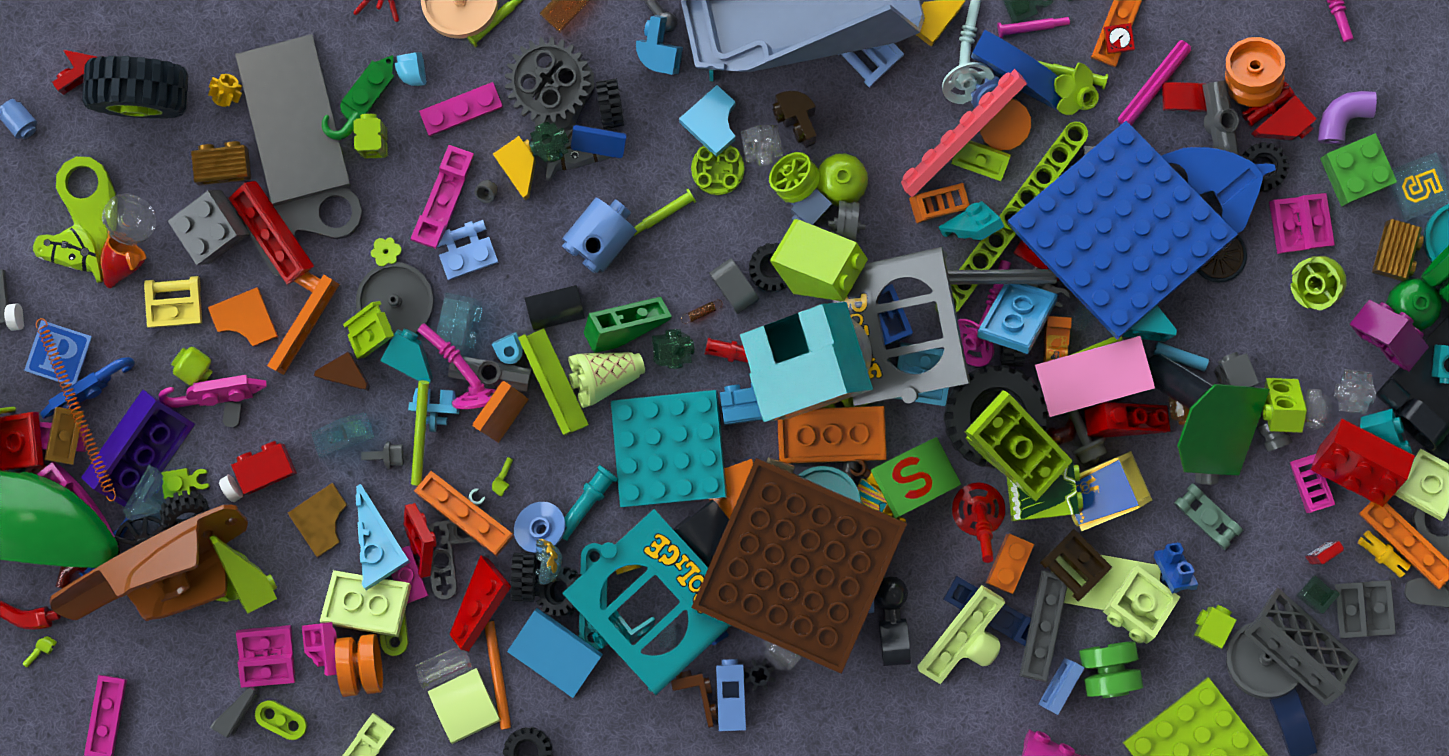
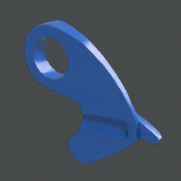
M1208 147L1182 148L1162 155V158L1168 164L1180 165L1185 169L1188 175V184L1199 195L1211 191L1215 192L1223 211L1221 218L1237 234L1244 231L1260 193L1263 175L1276 170L1275 164H1254L1235 153Z

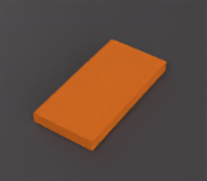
M885 406L819 408L793 418L778 420L779 461L785 463L887 460Z

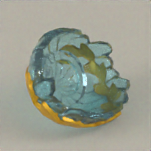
M544 539L536 540L535 555L536 559L540 560L541 566L540 569L535 570V573L539 577V584L546 585L556 580L562 565V554L551 542Z

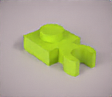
M188 468L160 472L164 499L167 497L174 498L173 494L176 492L180 496L182 491L186 490L188 495H190L191 487L202 490L209 488L210 484H200L198 482V477L201 474H207L208 471L198 469L192 475H189Z

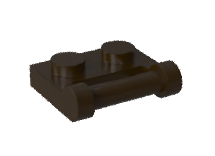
M1075 529L1040 562L1045 569L1048 567L1074 593L1072 596L1078 602L1112 568ZM1059 555L1086 581L1082 586L1055 560Z

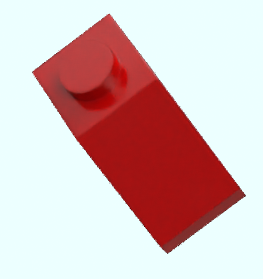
M1295 95L1251 134L1254 138L1293 140L1299 136L1302 139L1314 129L1311 124L1316 120V117Z

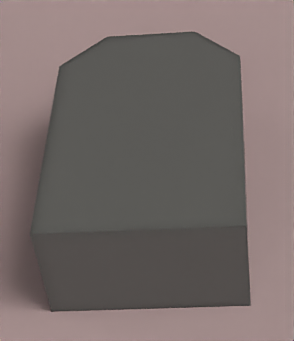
M225 402L222 421L225 426L235 428L240 424L242 404Z

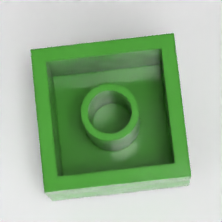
M1376 133L1329 152L1320 158L1341 207L1397 183Z

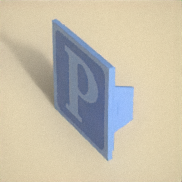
M41 320L38 328L39 332L42 333L50 330V332L42 334L41 337L52 334L51 337L44 338L43 341L54 340L44 344L41 342L42 338L39 337L40 334L37 331L24 371L58 382L59 378H56L57 374L54 373L55 369L52 368L53 365L50 364L51 360H49L50 356L48 355L59 352L58 355L50 357V359L61 357L53 361L52 364L63 361V363L55 365L54 368L65 366L62 369L56 370V373L67 370L65 373L57 376L68 375L60 379L59 382L70 379V381L64 384L71 383L73 385L77 383L92 336L47 322V327L40 329L46 325V322ZM52 343H55L54 346L48 347L46 350L49 351V350H51V349H53V348H57V350L51 351V352H49L48 355H47V351H45V348H46V347H44L43 344H44L45 346H48V345H50V344H52Z

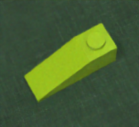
M215 535L209 537L239 601L247 613L277 599L273 591L277 589V586L270 574L266 576L259 567Z

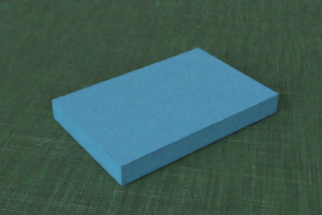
M1004 284L978 329L977 337L1028 354L1056 304L1058 294L1028 284Z
M538 608L534 610L507 651L572 698L603 655Z

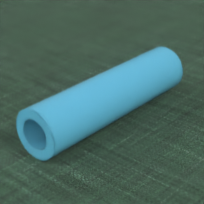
M1157 342L1156 350L1154 351V355L1162 354L1174 362L1204 372L1209 362L1207 358Z

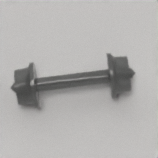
M1079 410L1068 412L1083 444L1082 447L1072 451L1073 455L1076 454L1082 464L1090 460L1097 463L1099 456L1107 453L1104 444L1106 438L1102 437L1093 441L1087 435V427Z

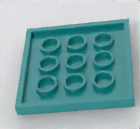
M717 390L611 401L620 507L727 497Z

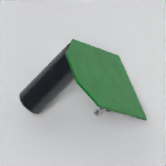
M1162 354L1150 357L1147 361L1155 388L1190 410L1177 445L1183 471L1187 473L1240 475L1270 389L1222 384L1211 385Z

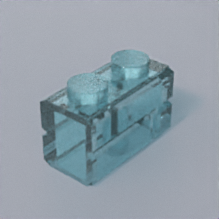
M445 293L437 335L445 342H451V346L454 345L456 350L459 349L461 352L468 353L469 347L474 348L477 335L476 332H472L474 322L480 321L482 306H478L479 301L475 298Z

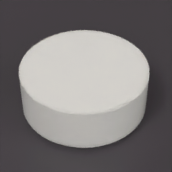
M19 303L8 304L4 312L7 327L11 331L22 330L24 328V319L21 305Z
M228 474L220 479L219 485L221 490L231 502H236L243 497L241 489L231 475Z

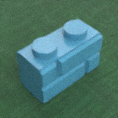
M752 383L751 388L741 389L740 385H730L724 387L725 392H720L724 425L763 420Z

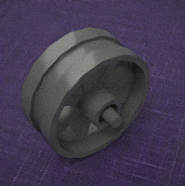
M839 200L837 217H834V221H828V226H833V231H836L835 234L856 242L857 233L866 228V225L861 224V220H858L859 202L848 203Z

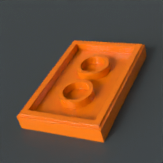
M502 381L472 426L499 443L529 399L514 387Z

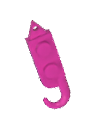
M247 375L193 383V386L187 389L186 396L167 397L166 395L173 392L174 388H165L159 393V400L172 408L198 404L200 406H214L217 403L239 402L244 399L253 398V394L267 387L266 380L248 378Z

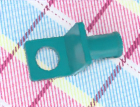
M617 610L608 618L630 643L647 634L655 624V618L651 617L632 630ZM598 632L592 634L595 643L600 641L598 647L601 649L608 644Z

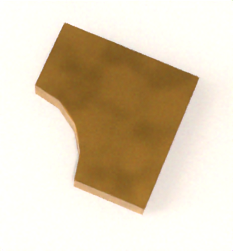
M331 483L288 512V515L316 557L321 556L340 543L336 533L337 520L340 513L348 505L334 483Z

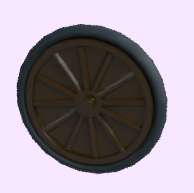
M1237 235L1231 243L1197 271L1198 274L1204 279L1216 283L1227 282L1236 278L1243 271L1247 261V249L1242 238Z

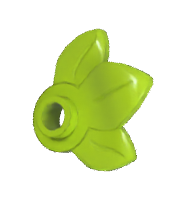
M1077 63L1072 76L1064 74L1054 80V89L1057 95L1062 98L1057 105V110L1062 114L1073 115L1079 109L1088 110L1096 106L1099 94L1093 86V73L1085 64Z

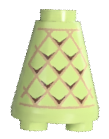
M582 353L568 357L570 368L573 373L569 374L570 383L573 389L578 388L579 390L578 398L582 408L596 404L645 373L644 362L639 353Z

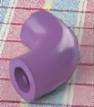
M1358 91L1345 93L1333 100L1322 114L1318 142L1327 144L1345 143L1346 127L1350 120L1358 117L1374 118L1377 103L1376 92Z

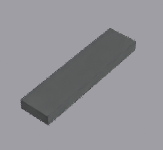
M1041 571L1019 673L1020 677L1044 683L1048 681L1067 586L1053 572Z

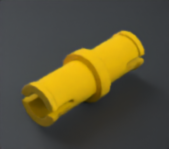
M1368 530L1363 534L1371 543L1360 537L1358 544L1375 556L1376 562L1386 565L1399 578L1405 575V573L1397 565H1400L1406 571L1409 570L1411 564L1396 554L1390 544L1385 545L1371 531Z

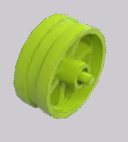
M801 152L790 153L779 159L769 174L771 188L777 192L782 200L789 203L799 202L810 196L820 181L818 167L806 154Z

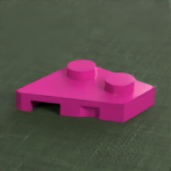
M332 622L302 626L304 653L309 658H312L317 667L325 666L324 674L326 676L337 675L335 663L337 634Z

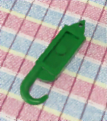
M393 55L376 62L372 60L342 99L340 104L341 113L348 121L341 130H331L328 126L329 115L324 116L321 126L327 137L341 140L348 137L354 131L353 121L361 118L360 115L367 114L394 79L392 74Z

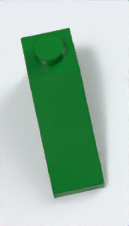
M660 296L589 313L584 335L593 353H599L619 348L668 322L672 316Z

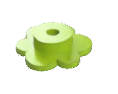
M391 237L386 240L378 238L374 242L375 249L371 251V256L376 258L375 261L378 266H385L387 263L394 264L397 261L396 257L401 254L402 248Z

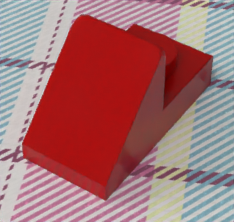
M63 50L74 68H67L57 75V79L52 82L57 91L65 95L83 83L85 64L90 58H97V56Z

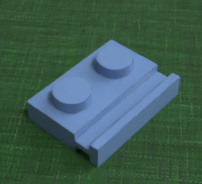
M1064 657L1038 705L1058 715L1084 667Z

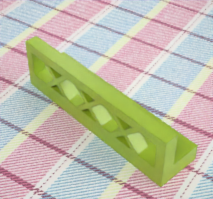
M543 328L528 336L524 334L518 337L562 434L567 436L588 426V421L545 329Z

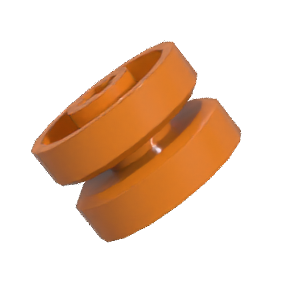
M1261 37L1246 38L1238 41L1230 48L1225 64V80L1229 96L1237 103L1249 107L1263 106L1273 102L1280 95L1284 87L1285 55L1281 48L1273 41Z
M377 635L360 636L358 648L352 637L337 638L335 643V663L341 695L343 697L358 695L361 690V684L367 694L381 693L383 691V668Z

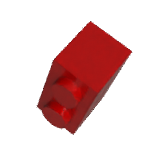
M276 441L267 443L261 447V452L254 455L251 452L242 454L236 458L238 462L231 464L244 495L252 494L297 474L285 444H277Z

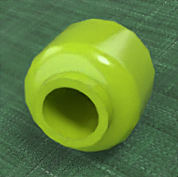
M183 347L171 363L174 367L172 371L174 376L189 386H193V383L207 381L213 372L209 369L211 365L210 357L195 347H189L187 350Z

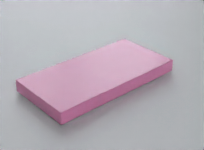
M1141 336L1035 365L1049 417L1155 388Z

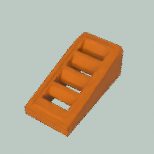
M964 183L924 192L909 198L916 223L963 211L970 205ZM952 191H959L963 205L955 206ZM942 194L946 195L949 205L947 209H945ZM931 197H935L939 211H934Z

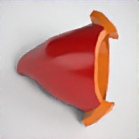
M117 232L108 233V238L102 248L100 257L104 284L109 289L139 269L146 259V254L140 247L125 239L126 235L122 233L117 234Z

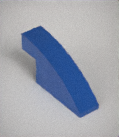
M984 30L970 57L992 68L994 77L997 76L999 79L1006 73H1011L1014 69L1017 70L1027 83L1020 91L1057 110V105L1062 99L1054 89V80L1058 76L1020 49Z

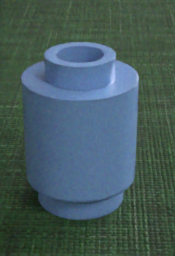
M10 99L0 106V120L15 138L23 137V139H26L35 133L37 121L21 102Z

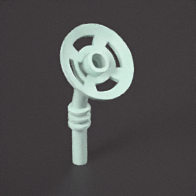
M981 0L970 1L966 23L962 25L964 31H961L960 34L962 36L959 37L961 41L959 66L951 70L942 83L944 96L956 104L972 101L971 92L976 89V84H981L985 78L988 80L994 78L990 67L983 63L970 62L971 44L975 42L973 38L976 37L974 32H977L975 26ZM969 67H977V68H980V69H982V70H984V71L978 72L977 70L972 69V68H969ZM956 87L959 90H965V94H955L951 90Z

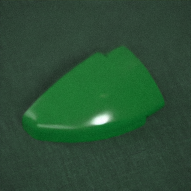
M0 470V560L53 566L97 568L118 556V544L107 526L93 509L69 489L34 473H15Z

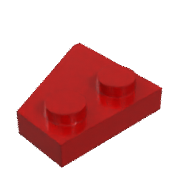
M416 504L405 505L403 524L410 542L412 554H419L420 556L418 574L420 578L431 576L433 548L436 547V537L433 531H429L424 513L419 512Z

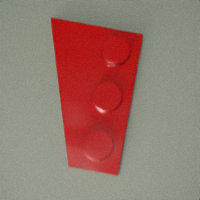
M480 555L449 634L458 647L467 652L470 651L511 588V585L491 560Z

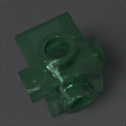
M545 122L535 127V131L530 133L533 141H530L529 145L535 157L539 156L544 163L547 161L549 163L558 161L564 157V154L569 152L566 144L569 143L564 128L559 129L555 123ZM552 137L549 144H543V140Z
M681 329L665 330V334L652 336L653 360L656 364L667 366L669 369L683 368L684 363H692L691 355H694L695 351L694 342L690 339L689 335L681 332Z

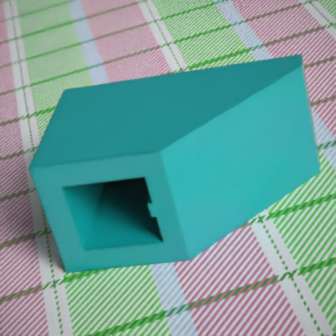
M1393 409L1361 417L1360 428L1412 454L1409 441H1404L1401 434L1404 433L1402 420L1400 417H1395Z

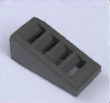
M256 687L247 689L212 723L210 728L226 738L234 736L257 697L259 689Z

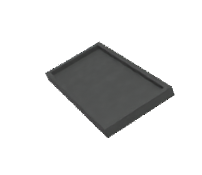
M310 34L235 54L272 205L276 206L351 186L340 140L327 137L321 126L324 116L329 115L328 126L331 130L337 131L313 35Z

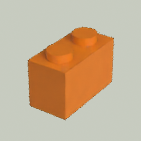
M1010 533L1006 534L985 583L1013 594L1034 544Z

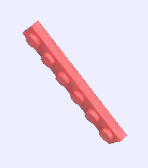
M1014 69L1011 73L1003 75L998 82V86L992 92L985 93L979 100V105L972 112H966L960 119V124L953 131H947L942 136L941 143L936 148L928 150L923 155L922 161L915 168H910L904 174L901 184L906 193L913 197L1027 84L1017 70Z

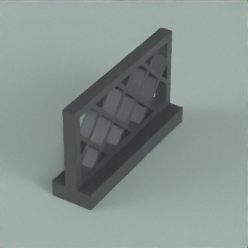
M1279 588L1275 589L1255 621L1244 632L1246 636L1325 706L1343 694L1346 689L1344 685L1359 661L1354 654ZM1276 600L1284 605L1285 611H1279ZM1268 617H1273L1274 623ZM1281 618H1288L1291 628H1284ZM1296 619H1300L1306 629H1299ZM1288 635H1293L1295 641L1292 640ZM1302 636L1309 637L1311 646L1304 645ZM1317 637H1320L1325 642L1326 647L1319 646ZM1308 653H1314L1315 659ZM1322 654H1329L1332 665L1325 664ZM1337 655H1340L1348 662L1347 666L1340 665ZM1329 671H1334L1336 678Z

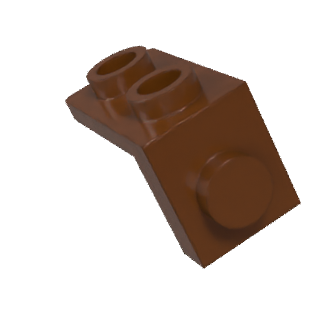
M691 670L681 672L676 676V679L671 681L672 690L676 691L700 686L708 728L714 727L713 721L718 720L715 704L710 705L707 694L712 693L709 677L704 678L703 673L692 675Z

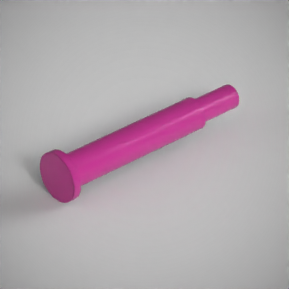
M1069 17L1006 25L997 23L999 38L1002 39L1004 35L1070 25Z

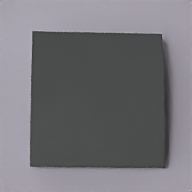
M1391 580L1335 584L1340 638L1396 634Z

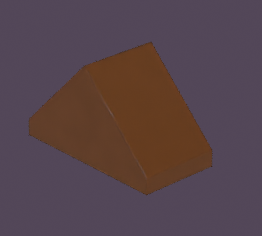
M346 352L317 369L314 373V376L317 378L367 391L370 389L367 379L350 352Z

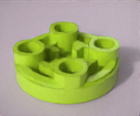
M731 145L717 157L705 146H702L692 160V177L702 191L710 195H725L735 190L741 183L744 175V162L739 151Z

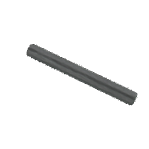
M1050 269L948 270L950 285L1055 284L1058 278Z

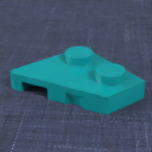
M980 201L979 203L969 205L964 212L940 225L938 228L944 237L954 232L958 238L983 240L1005 226L1001 218L983 201Z

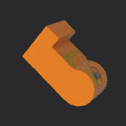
M1048 316L1044 327L1043 362L1068 356L1072 318Z

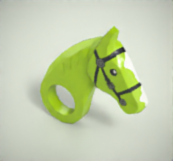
M76 156L65 162L56 174V189L66 205L74 225L60 234L39 235L34 241L33 252L40 259L75 270L92 272L96 282L100 283L103 282L100 264L101 251L108 238V233L115 232L117 226V196L110 176L102 164L91 157ZM78 168H91L98 177L96 191L87 198L80 199L74 197L68 189L69 176Z

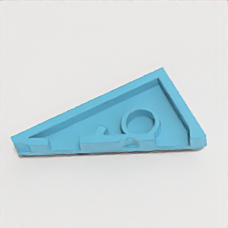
M360 484L356 486V506L358 507L359 519L357 523L361 547L362 586L367 591L409 564L410 561L367 492Z

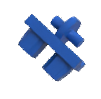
M1178 542L1167 544L1164 550L1155 551L1153 555L1162 573L1161 581L1166 587H1169L1172 594L1184 589L1196 590L1198 587V582L1193 575L1195 571L1192 565L1186 561L1183 555L1184 549L1181 543Z

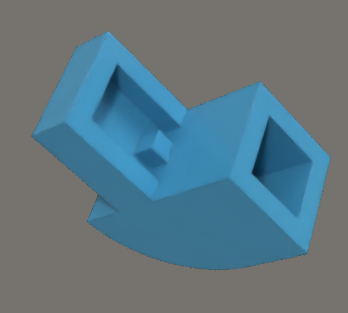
M651 16L650 20H647L644 30L647 40H636L637 55L640 61L653 71L671 75L679 74L683 47L664 44L667 17Z

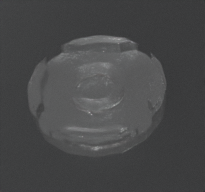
M124 193L118 194L109 200L103 209L102 222L113 239L122 244L136 245L137 243H143L151 236L155 230L156 217L154 210L147 201L137 195Z

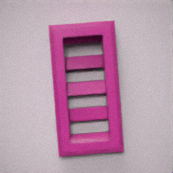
M1316 454L1289 462L1306 513L1335 505L1326 478L1311 469L1300 473L1299 467L1313 464ZM1316 474L1317 479L1304 483L1303 477ZM1320 485L1321 489L1308 493V487ZM1323 494V500L1312 503L1311 498Z

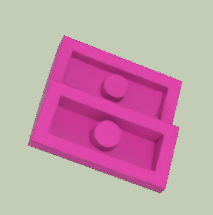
M1326 193L1277 199L1269 202L1277 254L1335 245Z
M291 625L237 630L236 638L239 653L237 663L241 688L295 683Z

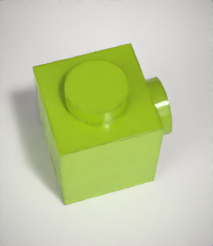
M1217 605L1216 608L1208 607L1207 610L1202 609L1195 622L1199 626L1194 636L1222 649L1237 620L1230 616L1232 613L1230 610L1220 605Z

